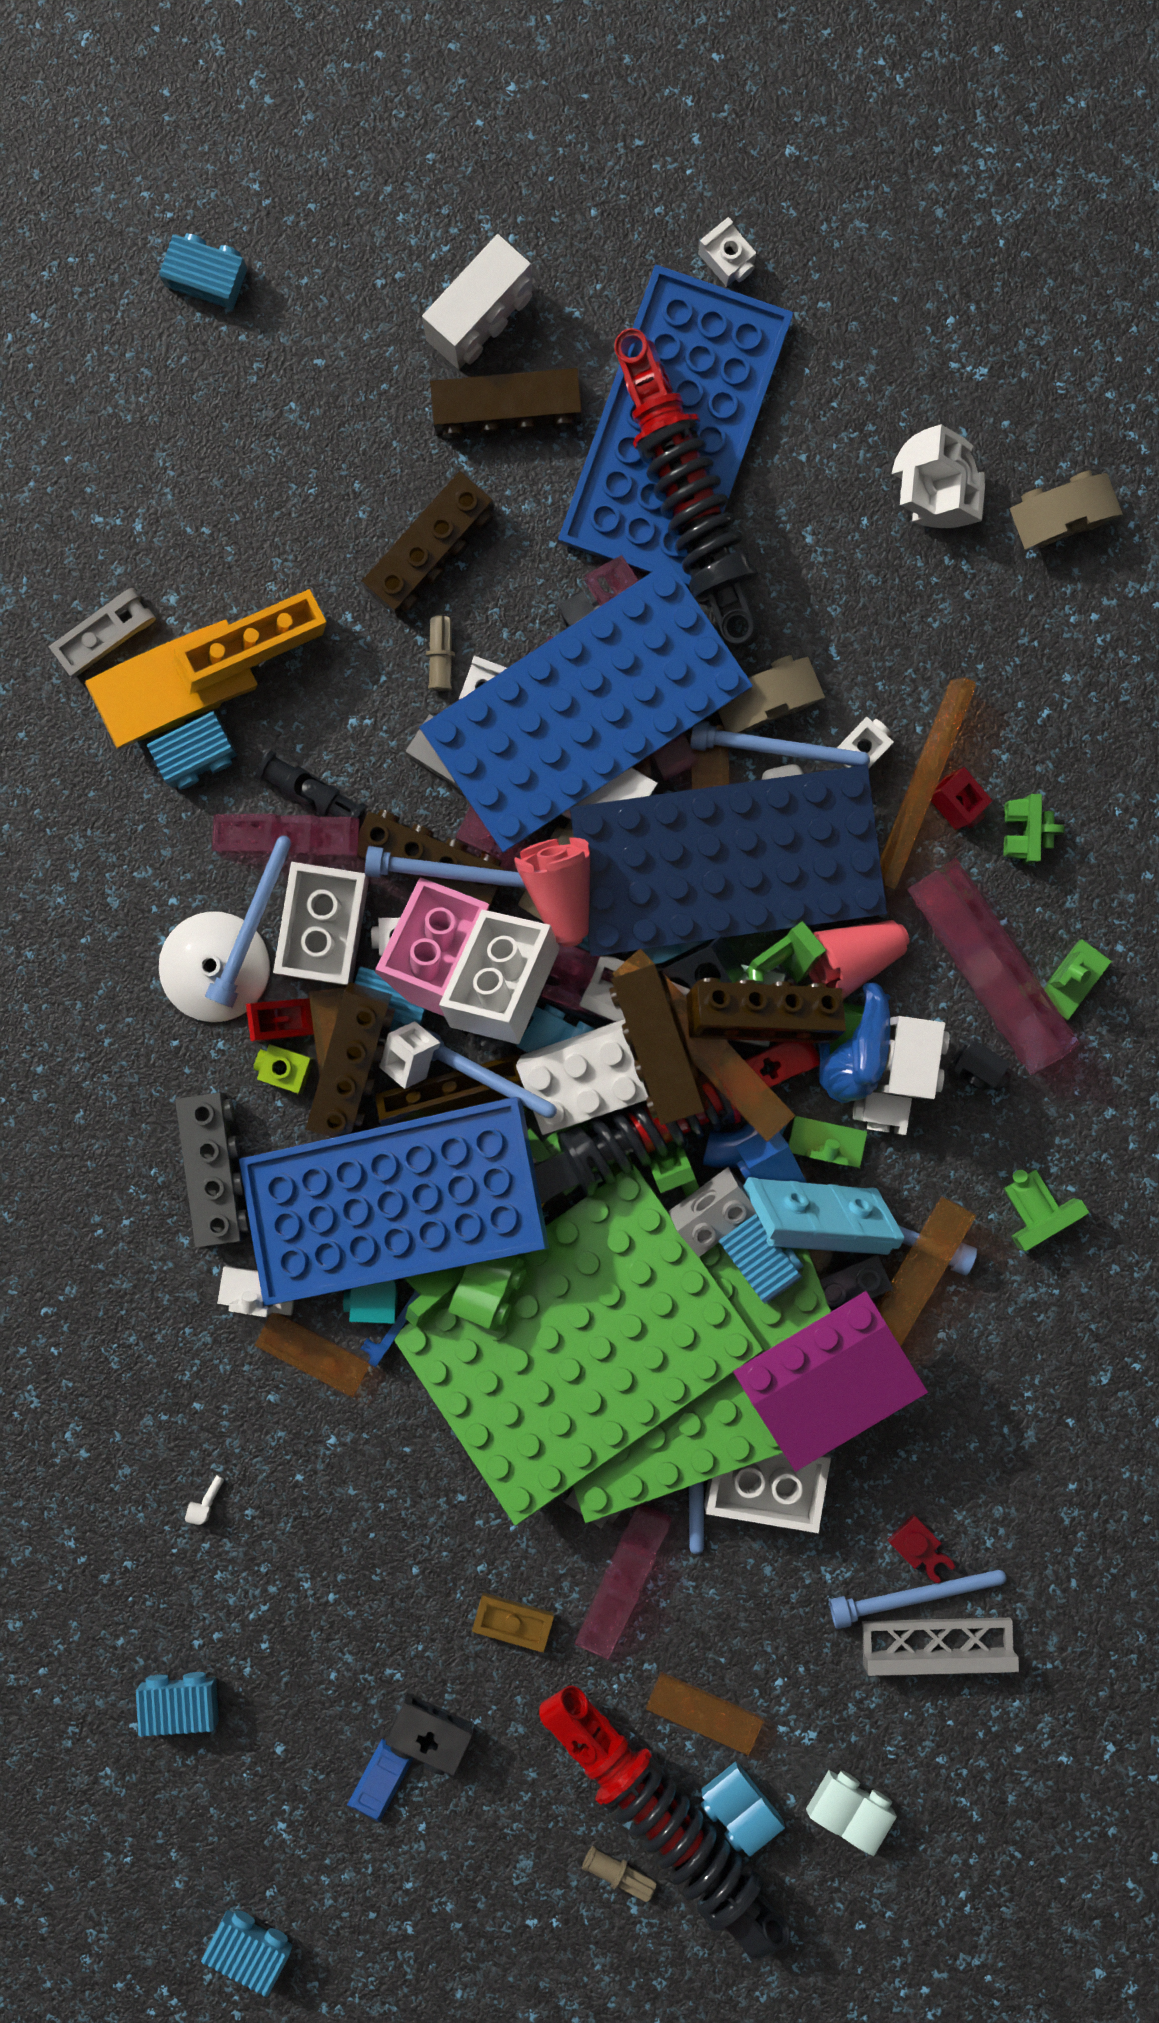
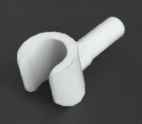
M216 1475L203 1498L202 1504L190 1502L185 1516L186 1522L200 1525L208 1520L213 1499L224 1481L223 1478Z

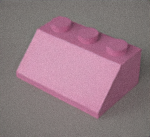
M420 877L382 954L375 973L409 1003L444 1016L439 1006L440 1001L481 910L489 911V904Z

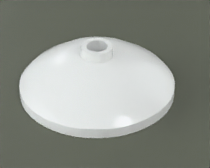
M224 912L200 913L181 922L167 937L159 958L160 981L169 1000L184 1014L207 1022L228 1021L246 1013V1004L257 1003L262 997L270 976V959L267 947L257 931L234 983L238 985L235 991L238 993L233 1008L205 997L210 983L214 984L216 977L221 978L244 922L243 919ZM208 959H214L217 964L216 969L208 973L204 968V964Z

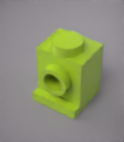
M269 1044L267 1051L260 1049L253 1070L259 1072L257 1080L297 1094H303L314 1058ZM280 1060L284 1061L287 1065V1070L282 1075H278L274 1071L275 1063Z

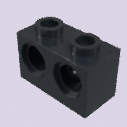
M722 936L699 945L662 964L666 980L682 986L680 979L688 983L690 990L697 981L704 978H718L721 982L735 983L745 973L725 937L722 938ZM709 965L715 966L721 975L713 973ZM681 999L674 1000L677 1012L685 1008L687 1009L686 1001Z

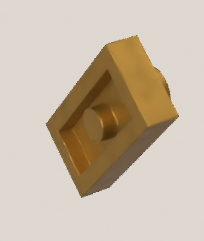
M483 1592L472 1632L544 1653L554 1613Z

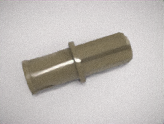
M435 616L430 620V651L426 652V657L430 658L428 689L432 691L452 690L451 662L452 658L455 657V652L452 651V620L447 616Z
M593 1846L588 1851L583 1862V1870H587L611 1883L610 1888L613 1890L618 1887L644 1902H648L655 1891V1880L627 1866L626 1860L619 1862L598 1851Z

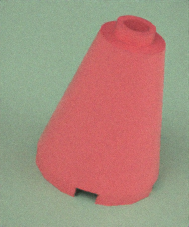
M569 838L570 844L559 845L558 839L540 842L523 849L520 852L521 859L517 857L514 859L516 869L543 923L551 925L556 937V943H561L563 947L580 944L589 933L590 846L585 839Z
M886 920L812 932L826 951L809 973V977L813 984L824 983L828 985V988H842L844 1000L906 953L907 945L909 944L907 930L902 924H897L894 920Z

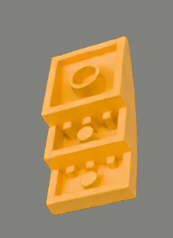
M226 619L155 647L86 680L85 684L116 749L185 723L186 719L218 708L222 702L256 689L258 684L250 668L190 695L173 663L175 648L229 625Z

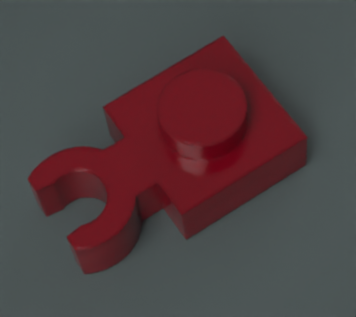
M914 1514L887 1539L914 1569L923 1562L927 1575L935 1583L941 1581L938 1575L934 1573V1567L937 1563H945L951 1570L955 1568L953 1561L948 1555L934 1551L942 1543Z

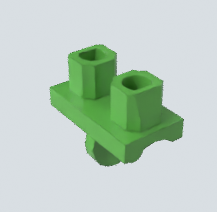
M1030 794L1023 799L1005 803V822L1023 823V836H1005L1003 851L1005 857L1022 859V864L1033 865L1034 862L1041 861V835H1043V848L1053 849L1054 835L1065 834L1064 825L1054 824V811H1043V824L1041 825L1042 794Z

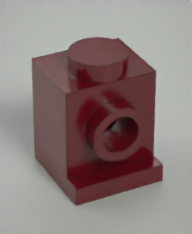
M965 767L946 775L924 797L928 804L932 802L955 830L964 826L970 829L978 824L985 817L983 810L993 801Z

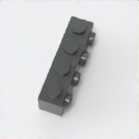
M225 1092L175 1099L195 1247L241 1241L245 1239V1232L250 1230L247 1210H241L240 1195H244L245 1192L241 1172L236 1173L234 1159L239 1158L240 1150L237 1136H231L230 1121L235 1120L232 1099H226Z

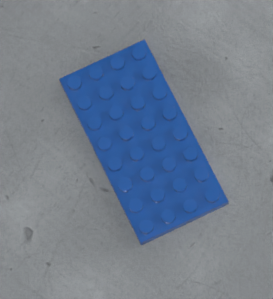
M655 264L633 328L640 330L654 343L659 359L671 382L672 393L681 394L684 402L682 405L684 413L699 415L701 421L699 422L700 429L697 434L698 437L704 438L707 442V447L699 455L700 457L711 456L713 458L714 466L706 471L707 476L718 475L721 479L720 486L714 489L713 492L714 494L724 493L729 499L794 312ZM637 341L630 346L628 351L629 358L640 354L643 347L642 341ZM619 365L563 523L558 543L646 574H650L670 561L687 588L690 589L689 582L691 576L685 574L682 569V562L685 557L679 556L676 553L674 547L678 539L670 536L667 529L671 520L665 519L662 516L660 510L663 502L656 499L653 492L657 483L651 482L646 474L650 464L644 463L641 460L638 450L633 445L634 438L641 433L639 424L635 423L632 412L637 407L629 394L621 365ZM726 505L720 508L721 514L724 513Z
M668 561L419 726V729L502 853H505L568 811L570 807H574L751 689L753 685L671 562Z
M520 1097L508 1098L239 1159L263 1306H271L549 1249L524 1109Z

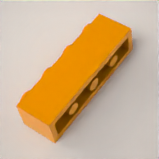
M308 589L175 648L173 663L191 695L322 636L327 621L311 590Z

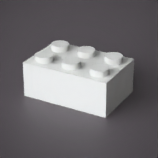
M497 234L422 315L427 342L458 370L466 362L469 365L472 364L481 354L483 343L490 336L493 338L497 337L508 323L506 318L515 309L518 311L523 309L533 295L531 293V263Z
M291 862L273 973L346 986L349 982L353 983L369 877L365 876V873Z
M481 910L439 1004L451 1028L515 1044L520 1043L560 950L551 925Z
M903 1016L891 1017L888 1059L881 1081L878 1083V1089L873 1092L912 1098L935 1099V1093L942 1091L944 1082V1070L939 1069L941 1054L947 1053L949 1046V1032L944 1031L945 1022Z
M625 1019L521 1055L516 1067L524 1088L554 1104L557 1108V1113L553 1118H546L533 1111L542 1135L644 1101L646 1097L650 1096L646 1081L641 1082L635 1070L634 1061L638 1060L634 1045L629 1046L623 1035L622 1024L626 1023Z
M784 1453L708 1479L704 1501L706 1514L818 1533L831 1458L826 1453L795 1472Z

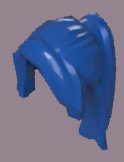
M865 983L863 986L866 999L865 1009L859 1025L853 1032L852 1038L848 1039L847 1043L840 1045L831 1055L830 1044L820 1043L819 1083L823 1089L827 1090L829 1097L840 1103L860 1100L872 1094L874 1090L878 1089V1083L881 1081L885 1070L890 1044L891 1027L888 1001L891 997L889 994H885L882 987L877 983Z

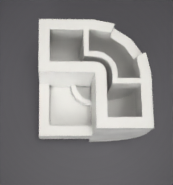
M942 424L925 429L912 436L897 455L892 474L902 479L900 505L913 512V522L923 526L954 528L982 521L985 478L984 472L978 473L975 460L970 453L973 445L964 437Z

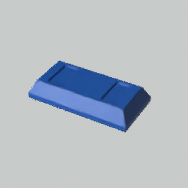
M383 1738L347 1804L350 1808L378 1823L383 1818L414 1759L412 1756L410 1759H404L395 1755L390 1750L391 1747L385 1744L386 1740Z

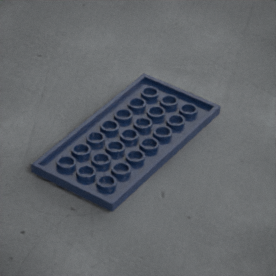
M868 765L574 806L569 809L573 838L585 839L590 846L589 933L587 936L591 957L717 939L720 936L724 938L793 928L802 921L807 926L887 914Z

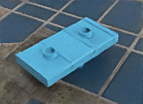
M748 1177L743 1186L768 1235L766 1241L769 1246L888 1255L892 1248L899 1249L904 1240L903 1233L877 1188L777 1181Z

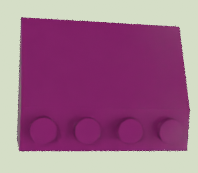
M867 1291L733 1371L752 1405L795 1472L928 1393Z

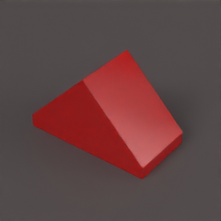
M310 998L246 1004L250 1040L252 1042L314 1035Z

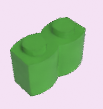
M510 1256L466 1265L464 1275L454 1293L448 1312L495 1331L498 1325L503 1326L511 1311V1305L508 1304L509 1296L513 1289L517 1291L521 1287L526 1275V1270L522 1268L524 1260Z

